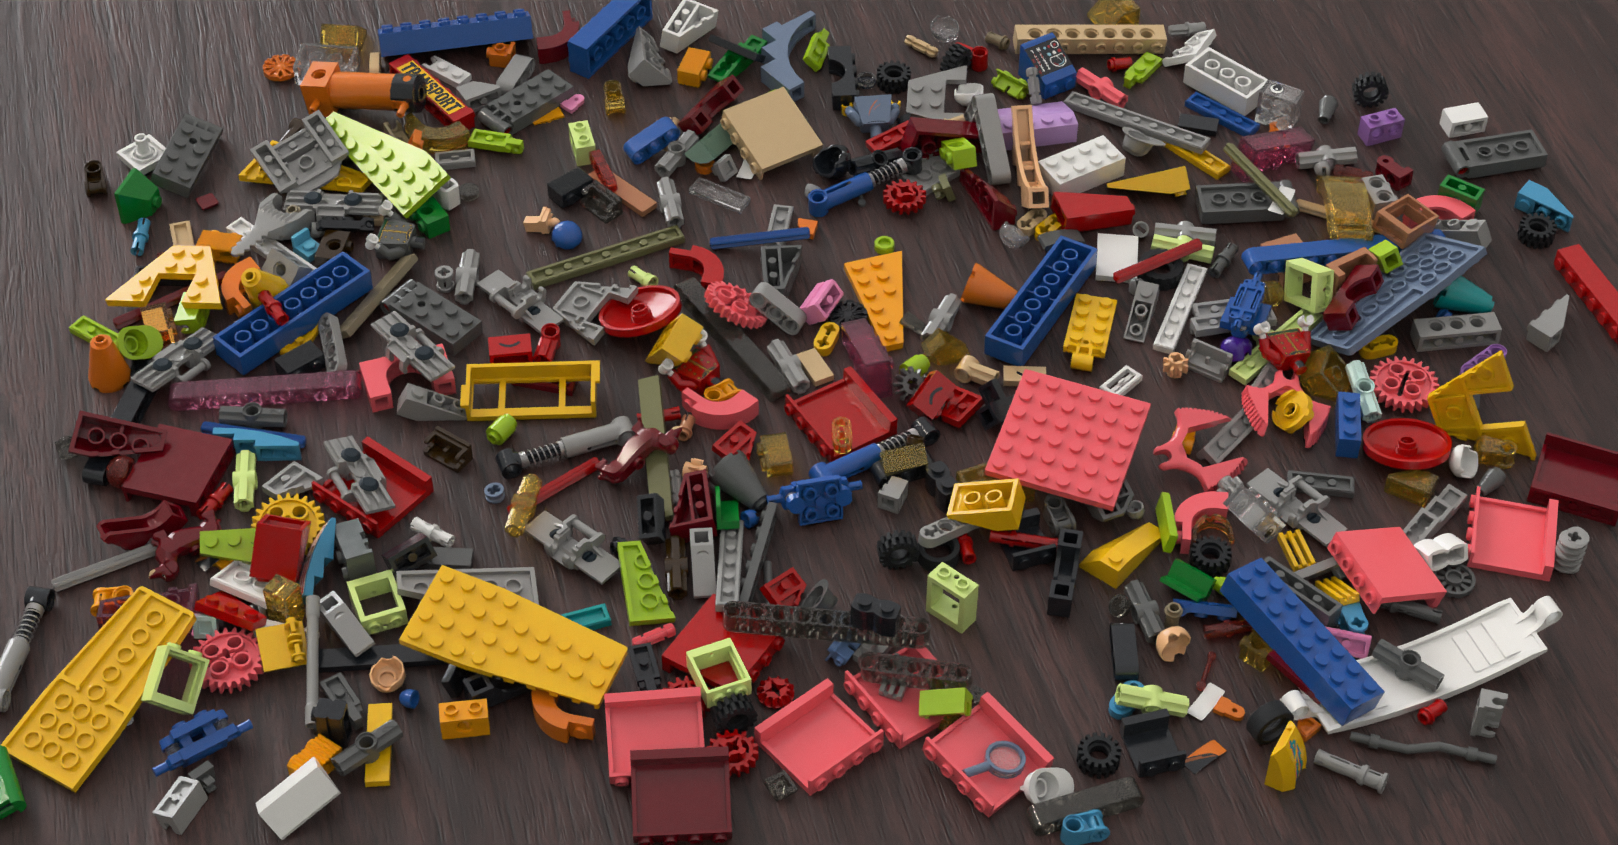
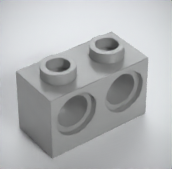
M1383 174L1360 178L1357 194L1372 219H1375L1377 211L1398 200V197L1391 190L1390 183L1386 181Z

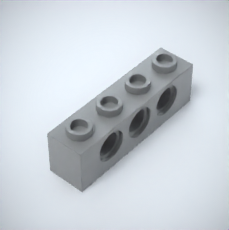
M1495 312L1413 319L1410 336L1416 351L1423 352L1498 344L1502 328Z

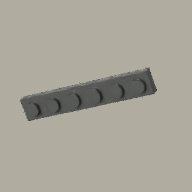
M768 502L767 509L762 510L760 519L762 525L757 527L755 536L757 542L751 546L750 556L752 559L751 561L747 560L745 574L747 575L746 578L742 577L740 591L742 592L739 597V606L750 611L763 562H765L777 521V503Z

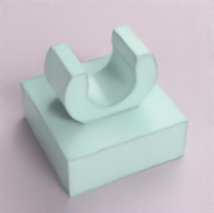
M201 613L194 614L196 617V622L193 625L195 639H207L206 634L213 637L215 636V630L219 632L217 618Z

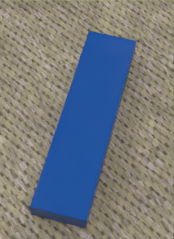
M1195 92L1185 101V107L1205 117L1219 119L1218 124L1247 139L1260 128L1259 123L1198 92Z

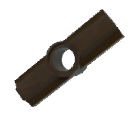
M671 535L670 538L665 540L668 597L674 600H682L683 597L687 596L688 577L685 539L679 535Z

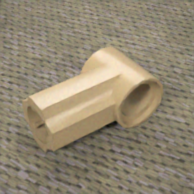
M965 355L953 372L954 377L962 383L973 381L984 385L992 379L997 378L998 380L999 371L980 365L978 360L971 355Z

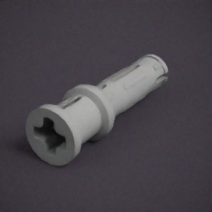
M1321 749L1317 751L1314 758V764L1356 780V783L1360 786L1364 784L1376 789L1379 794H1382L1389 778V774L1386 772L1384 774L1370 769L1369 765L1360 766Z

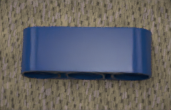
M669 117L660 118L629 139L623 146L624 152L634 164H641L668 146L670 142L677 140L680 136V130Z

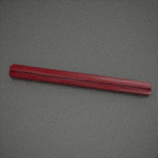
M225 271L216 273L219 286L222 284L226 274ZM190 285L148 303L146 307H138L113 318L115 328L117 330L179 304L183 292H187Z

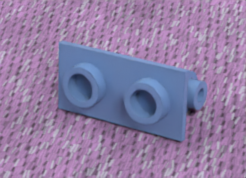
M849 624L839 634L842 639L839 642L835 639L827 649L830 654L825 661L832 657L837 666L845 665L854 653L848 645L856 650L865 640L866 632Z

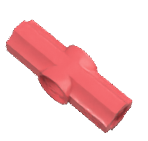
M1083 67L1078 70L1076 83L1086 88L1092 98L1103 99L1109 104L1124 108L1128 102V96L1116 89L1108 77L1099 78Z

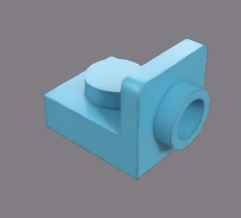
M305 227L291 236L293 252L310 263L315 260L314 256L320 244L311 238L309 229Z

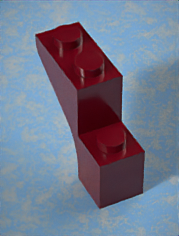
M163 500L158 507L147 514L102 520L96 527L100 533V538L105 543L120 546L124 550H133L144 546L154 533L164 530L167 536H169L173 531L181 529L188 522V519L181 506Z

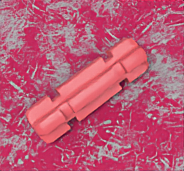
M672 623L665 624L662 629L658 627L644 633L642 637L639 635L632 638V645L651 642V645L665 640L664 637L670 638L675 636L676 629Z

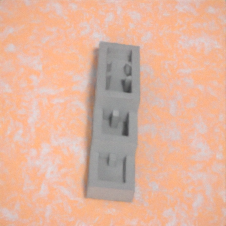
M1448 484L1438 497L1435 495L1425 509L1422 507L1403 529L1412 544L1415 545L1424 539H1431L1465 503L1467 494Z

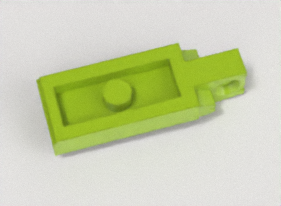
M825 28L819 33L813 34L803 57V61L815 72L821 69L828 52V46H830L826 42L829 32Z
M1145 52L1126 71L1123 86L1130 89L1136 82L1141 84L1145 82L1162 65L1163 59Z
M474 129L468 140V147L522 154L524 143L523 140L511 137V134Z

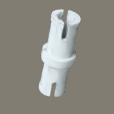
M415 517L410 524L413 525L410 526V530L423 533L429 538L430 542H437L444 547H452L455 536L441 530L436 524H429L419 517Z

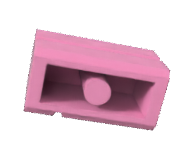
M830 279L817 283L800 306V309L807 316L806 322L809 325L826 321L829 313L833 311L843 297V291L835 280Z

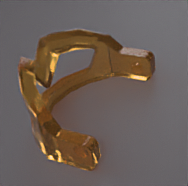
M1215 513L1209 517L1205 514L1196 521L1191 535L1192 543H1196L1197 534L1207 528L1224 532L1228 536L1230 544L1234 543L1235 538L1232 526L1223 516ZM1218 520L1222 522L1226 527H1223L1219 524H1215L1213 522Z

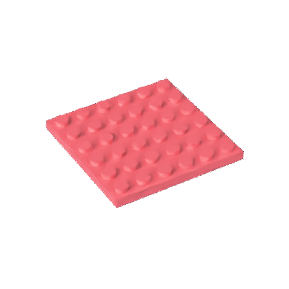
M1025 369L986 465L984 475L1000 480L1019 478L1021 486L1114 511L1149 414L1151 403Z

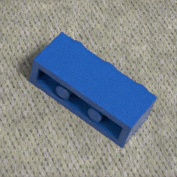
M1338 391L1335 405V456L1358 458L1361 445L1360 393Z

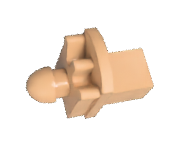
M543 207L540 216H526L523 224L526 232L549 234L551 228L557 225L560 220L553 217L551 208Z

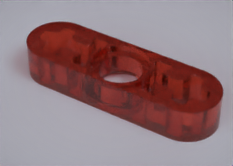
M600 149L590 151V163L606 193L617 191L618 187L615 176Z

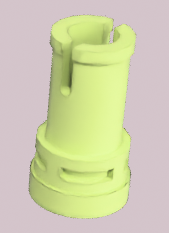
M635 265L630 268L636 272L635 274L630 270L628 271V276L639 282L641 286L658 285L659 279L657 276L646 273Z

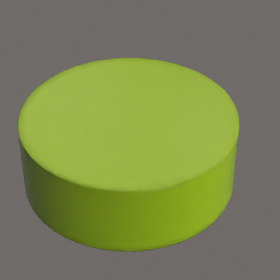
M880 236L875 240L874 250L878 254L884 255L894 251L895 242L891 237Z

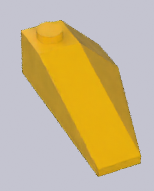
M1186 166L1107 183V188L1175 194V197L1187 195L1186 191L1190 190Z
M1148 522L1092 550L1079 564V567L1117 589L1161 542L1159 527Z

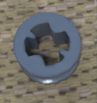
M497 482L490 483L484 488L485 498L489 503L497 504L505 499L502 484Z

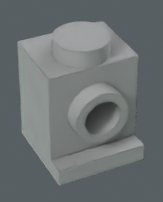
M891 476L888 484L885 483L882 490L878 492L877 508L898 514L908 496V481Z

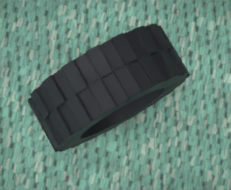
M1156 248L1144 252L1138 262L1165 252L1167 249ZM1178 259L1163 265V267L1170 269V273L1158 274L1149 271L1137 276V278H1141L1145 282L1158 284L1159 291L1172 290L1179 285L1182 278L1183 260Z

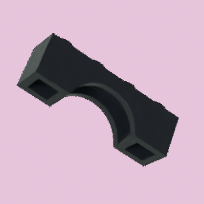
M828 46L827 62L829 74L841 78V80L832 83L833 111L842 110V104L843 106H849L851 102L854 104V97L860 96L859 90H856L858 89V78H854L857 77L855 53H851L850 46Z
M1060 529L1054 574L1048 600V615L1070 618L1083 531Z
M476 674L462 680L465 699L487 698L488 708L531 690L524 684L518 682L511 684L498 676H492L491 678L482 674Z

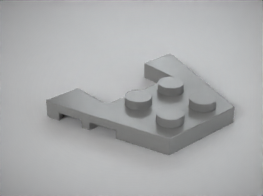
M967 66L908 80L906 113L910 112L911 116L931 119H950L961 114L964 115V113H944L946 85L967 84Z
M575 281L552 309L564 318V323L592 345H596L605 334L604 327L591 323L593 318L609 299L629 304L637 295L638 288L635 285H630L629 288H622L618 284L607 287L601 286L600 283Z

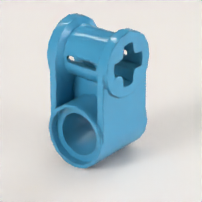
M1360 602L1342 607L1338 621L1341 630L1365 634L1364 632L1368 628V620L1363 613Z
M1093 809L1088 812L1066 816L1060 833L1062 843L1065 845H1082L1101 842L1109 837L1110 830L1104 825L1102 811Z

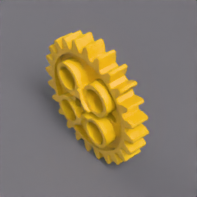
M289 493L286 494V498H282L278 494V500L275 501L270 497V504L262 502V510L256 509V516H252L253 524H251V528H256V523L266 514L311 521L305 555H307L308 548L311 547L321 528L325 525L324 513H321L320 506L315 507L314 500L308 503L307 496L299 499L298 493H296L294 498H291Z

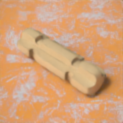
M907 35L904 41L905 45L911 46L913 49L931 58H935L939 52L938 48L920 39H916L912 35Z

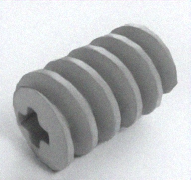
M1578 526L1571 527L1568 530L1562 531L1559 535V540L1555 547L1554 568L1557 571L1567 574L1579 571L1587 544L1589 543V535L1584 529Z

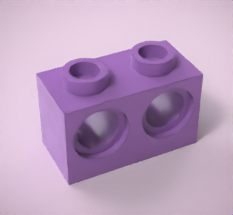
M1396 108L1361 116L1357 134L1366 146L1401 138L1405 119Z

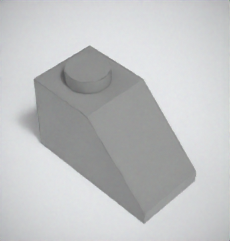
M471 81L456 87V96L467 107L472 108L475 113L483 108H487L488 103L501 97V87L499 85Z

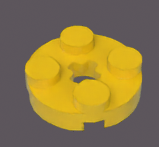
M1289 390L1283 393L1275 403L1278 405L1276 410L1272 411L1274 424L1289 434L1303 427L1314 417L1312 399L1301 390Z

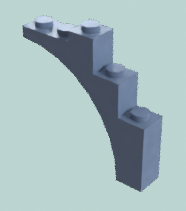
M812 11L783 25L775 22L762 29V39L766 40L768 44L761 48V54L766 56L764 62H762L764 65L761 66V82L771 90L784 87L794 102L804 97V81L794 72L789 62V56L796 43L806 34L816 29V14Z

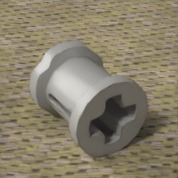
M439 266L435 270V277L438 279L436 287L441 293H449L455 288V283L452 280L453 269L450 266Z

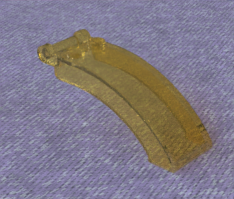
M1317 175V193H1321L1323 196L1330 239L1355 238L1373 241L1374 232L1372 229L1369 198L1362 178L1359 176Z

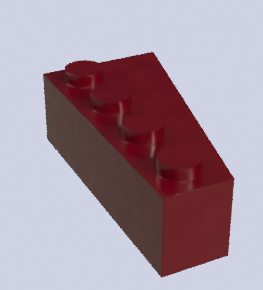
M910 117L898 148L904 151L907 148L916 147L921 150L922 158L929 160V154L940 156L939 151L935 152V150L942 148L941 141L964 137L975 146L976 153L982 152L976 122Z

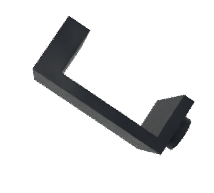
M1038 508L1022 512L1019 529L1016 532L1044 536L1039 526L1040 512ZM999 543L1012 571L1055 561L1057 547L1055 543L1033 549L1021 546L1009 547L1008 544Z
M1167 708L1121 718L1119 733L1138 778L1151 777L1167 771L1174 772L1185 766L1187 753L1185 750L1178 751L1168 728L1170 715Z

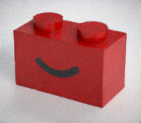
M530 333L488 337L490 364L533 362Z
M938 370L931 371L906 406L919 417L926 416L929 420H936L943 411L941 408L944 403H948L954 396L953 390L956 388V385Z

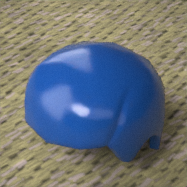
M562 221L554 226L551 241L555 243L557 248L574 249L580 244L583 234L580 227L573 221Z

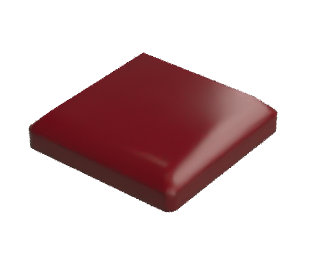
M212 193L195 199L202 210L219 204Z

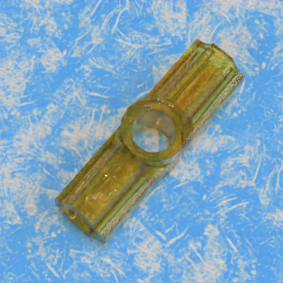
M529 473L523 476L517 494H513L510 513L504 527L505 532L511 537L518 538L523 536L529 518L534 516L537 497L542 487V479L538 478L535 474Z

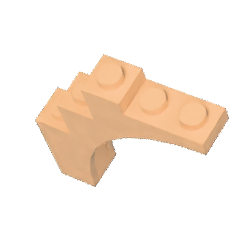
M1032 105L1011 106L1012 160L1017 171V186H1021L1022 207L1029 209L1048 208L1049 192L1048 186L1043 181L1037 158Z

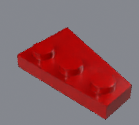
M222 590L195 601V611L252 632L255 629L266 626L267 616Z

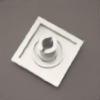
M139 133L135 135L134 143L116 153L118 159L131 170L132 168H137L145 175L155 169L166 148L150 134Z

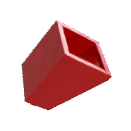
M270 514L264 515L256 523L249 576L256 577V580L260 582L274 580L284 586L295 584L300 578L311 521Z

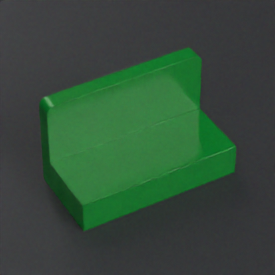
M715 486L717 530L740 529L738 501H720V486Z
M1178 558L1174 560L1168 575L1161 576L1159 581L1196 602L1208 600L1217 580Z

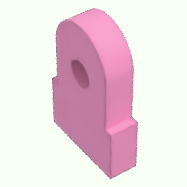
M575 94L568 100L566 99L560 103V108L572 114L584 104V96Z

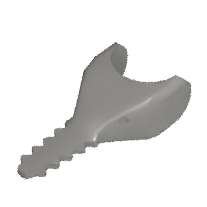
M272 193L260 203L255 225L251 227V231L246 232V236L242 237L240 242H236L237 246L231 247V255L233 257L243 256L245 251H250V247H256V243H262L264 238L291 240V236L303 228L307 227L310 229L311 222H315V213L310 209H304L299 213H283L281 211L283 205L282 196Z

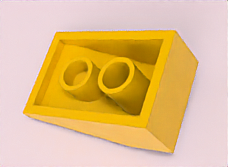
M681 313L665 326L645 362L661 365L666 358H669L673 361L674 366H678L682 362L686 363L692 355L690 349L693 344L697 345L703 336L700 333L703 326Z
M1019 478L955 483L947 512L948 519L995 531L1018 530L1026 499Z

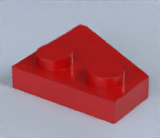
M956 386L953 390L955 394L948 403L945 402L941 416L943 422L960 428L985 403L982 396Z
M739 420L712 445V451L721 458H724L730 453L736 455L738 454L736 450H741L749 461L757 432Z
M794 567L763 585L759 590L784 623L788 624L794 617V610L799 605L800 596L804 593L807 585Z

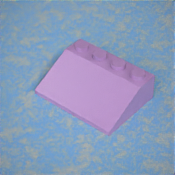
M1061 101L1032 105L1036 147L1077 141L1078 122L1074 112ZM1011 108L998 109L1006 150H1012Z

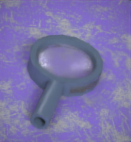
M997 741L987 748L984 762L962 771L968 777L989 771L999 778H1015L1024 770L1026 755L1018 745L1012 742Z

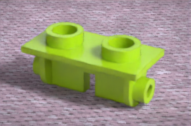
M997 68L998 76L993 77L991 80L993 87L1003 92L1010 87L1007 91L1008 95L1018 100L1025 99L1026 93L1029 94L1028 83L1022 78L1017 79L1006 70L1002 71Z

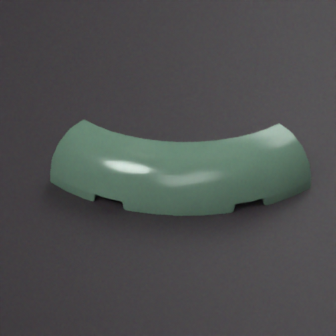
M720 123L684 154L693 162L699 164L709 163L733 143L729 133L722 128Z

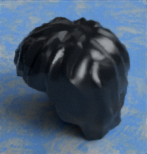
M832 144L821 149L813 158V169L816 174L824 178H841L848 172L847 162L851 159V154L844 145Z

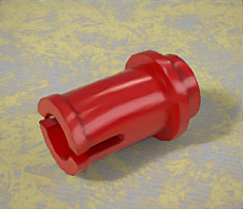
M1111 57V59L1107 60V68L1112 72L1129 69L1133 65L1131 57L1117 59Z
M1440 698L1436 699L1429 706L1419 709L1417 714L1418 720L1423 725L1433 724L1435 718L1447 711V704Z

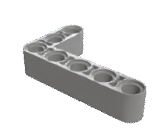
M993 93L973 95L965 112V120L976 122L988 183L990 185L1010 183L1011 171L995 96Z

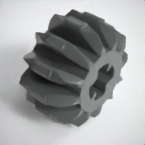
M910 366L907 370L905 368L900 369V374L894 375V378L898 381L892 383L893 387H898L894 394L901 393V401L907 398L909 402L927 377L926 375L920 376L921 369H917L914 372L913 366ZM908 381H912V384H911V385H912L914 388L909 389V386H910V385H909L907 382H908Z

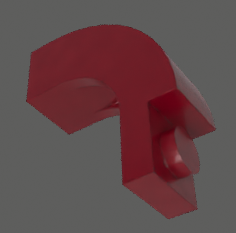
M570 10L562 11L564 27L559 33L552 36L536 37L539 64L557 62L569 56L568 41L580 30L579 21H575L574 17L571 18Z

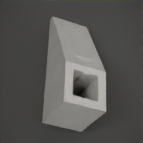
M1438 219L1434 228L1442 230L1446 238L1484 246L1485 248L1492 241L1486 220Z
M1138 281L1123 339L1144 344L1159 297L1158 284Z
M1568 294L1560 300L1557 299L1550 309H1545L1539 318L1533 319L1527 326L1528 334L1526 340L1545 352H1548L1560 340L1569 301Z
M407 383L398 398L396 415L415 421L467 419L465 408H460L459 399Z
M712 527L690 529L694 599L710 598L712 594L716 595Z
M334 590L320 599V614L324 621L355 657H358L375 645L373 639Z

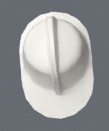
M1040 768L1025 778L1024 785L1020 786V790L1024 791L1026 798L1038 807H1060L1066 805L1071 800L1074 794V782L1070 773L1063 768Z

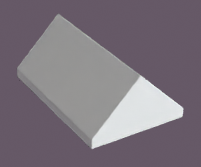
M312 757L257 801L256 807L262 819L283 840L341 794V792L318 760Z

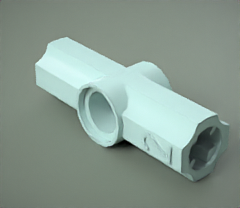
M1354 360L1345 367L1353 393H1360L1362 420L1367 423L1375 422L1382 415L1374 393L1375 383L1369 378L1364 362Z

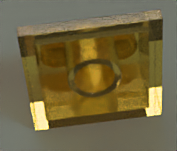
M1098 0L1087 13V17L1095 25H1139L1140 7L1133 0Z
M321 24L320 47L326 48V52H337V49H344V53H356V50L362 51L367 30L354 25Z
M1331 345L1311 352L1305 364L1307 370L1301 375L1299 380L1311 395L1336 402L1338 391L1349 392L1351 386L1345 370L1347 364Z

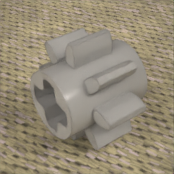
M1225 476L1218 482L1219 489L1216 491L1228 492V500L1234 503L1243 497L1245 486L1238 476L1234 478Z

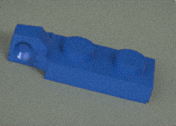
M1173 599V602L1179 603L1182 607V616L1192 612L1196 617L1207 618L1208 615H1217V619L1230 621L1231 617H1237V610L1230 604Z

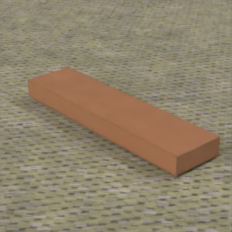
M603 165L588 174L594 179L596 186L642 217L657 208L656 201Z

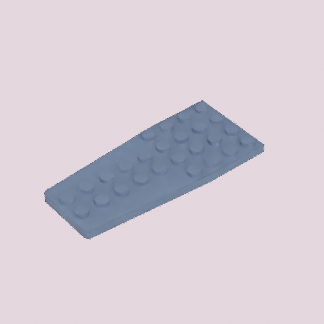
M1424 233L1400 252L1403 265L1387 274L1381 271L1384 283L1378 292L1366 296L1355 303L1360 319L1352 330L1329 331L1323 319L1311 330V345L1348 356L1353 355L1426 301L1436 297L1444 288L1451 285L1454 280L1463 275L1487 254L1486 248L1480 245Z

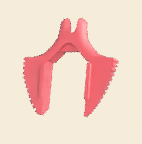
M1278 370L1274 374L1273 383L1269 386L1258 388L1247 385L1241 393L1244 412H1246L1245 414L1248 416L1249 422L1252 423L1251 426L1254 427L1259 436L1264 437L1268 426V400L1281 396L1289 390L1303 391L1300 386L1299 376L1295 373L1292 375L1291 380L1283 376V370ZM1312 400L1314 417L1304 425L1305 448L1315 445L1321 434L1325 431L1331 406Z
M1177 408L1174 412L1177 420V429L1169 442L1157 446L1153 451L1154 455L1164 454L1169 458V461L1158 465L1160 470L1178 469L1185 471L1198 479L1204 492H1212L1219 489L1218 482L1225 476L1234 478L1240 475L1241 471H1244V467L1247 466L1248 460L1240 457L1202 467L1201 464L1187 458L1182 445L1187 433L1211 428L1232 420L1226 415L1218 414L1219 412L1214 413V411L1197 408Z

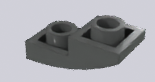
M1074 229L1054 230L1040 234L1037 237L1042 248L1049 252L1060 236L1083 244L1085 243L1079 231Z

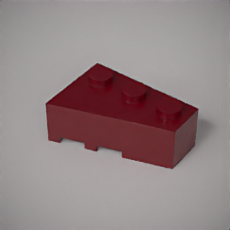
M706 469L684 473L678 494L679 500L673 511V521L669 525L670 534L679 535L687 543L690 542V529L712 527L713 537L718 536L711 484Z

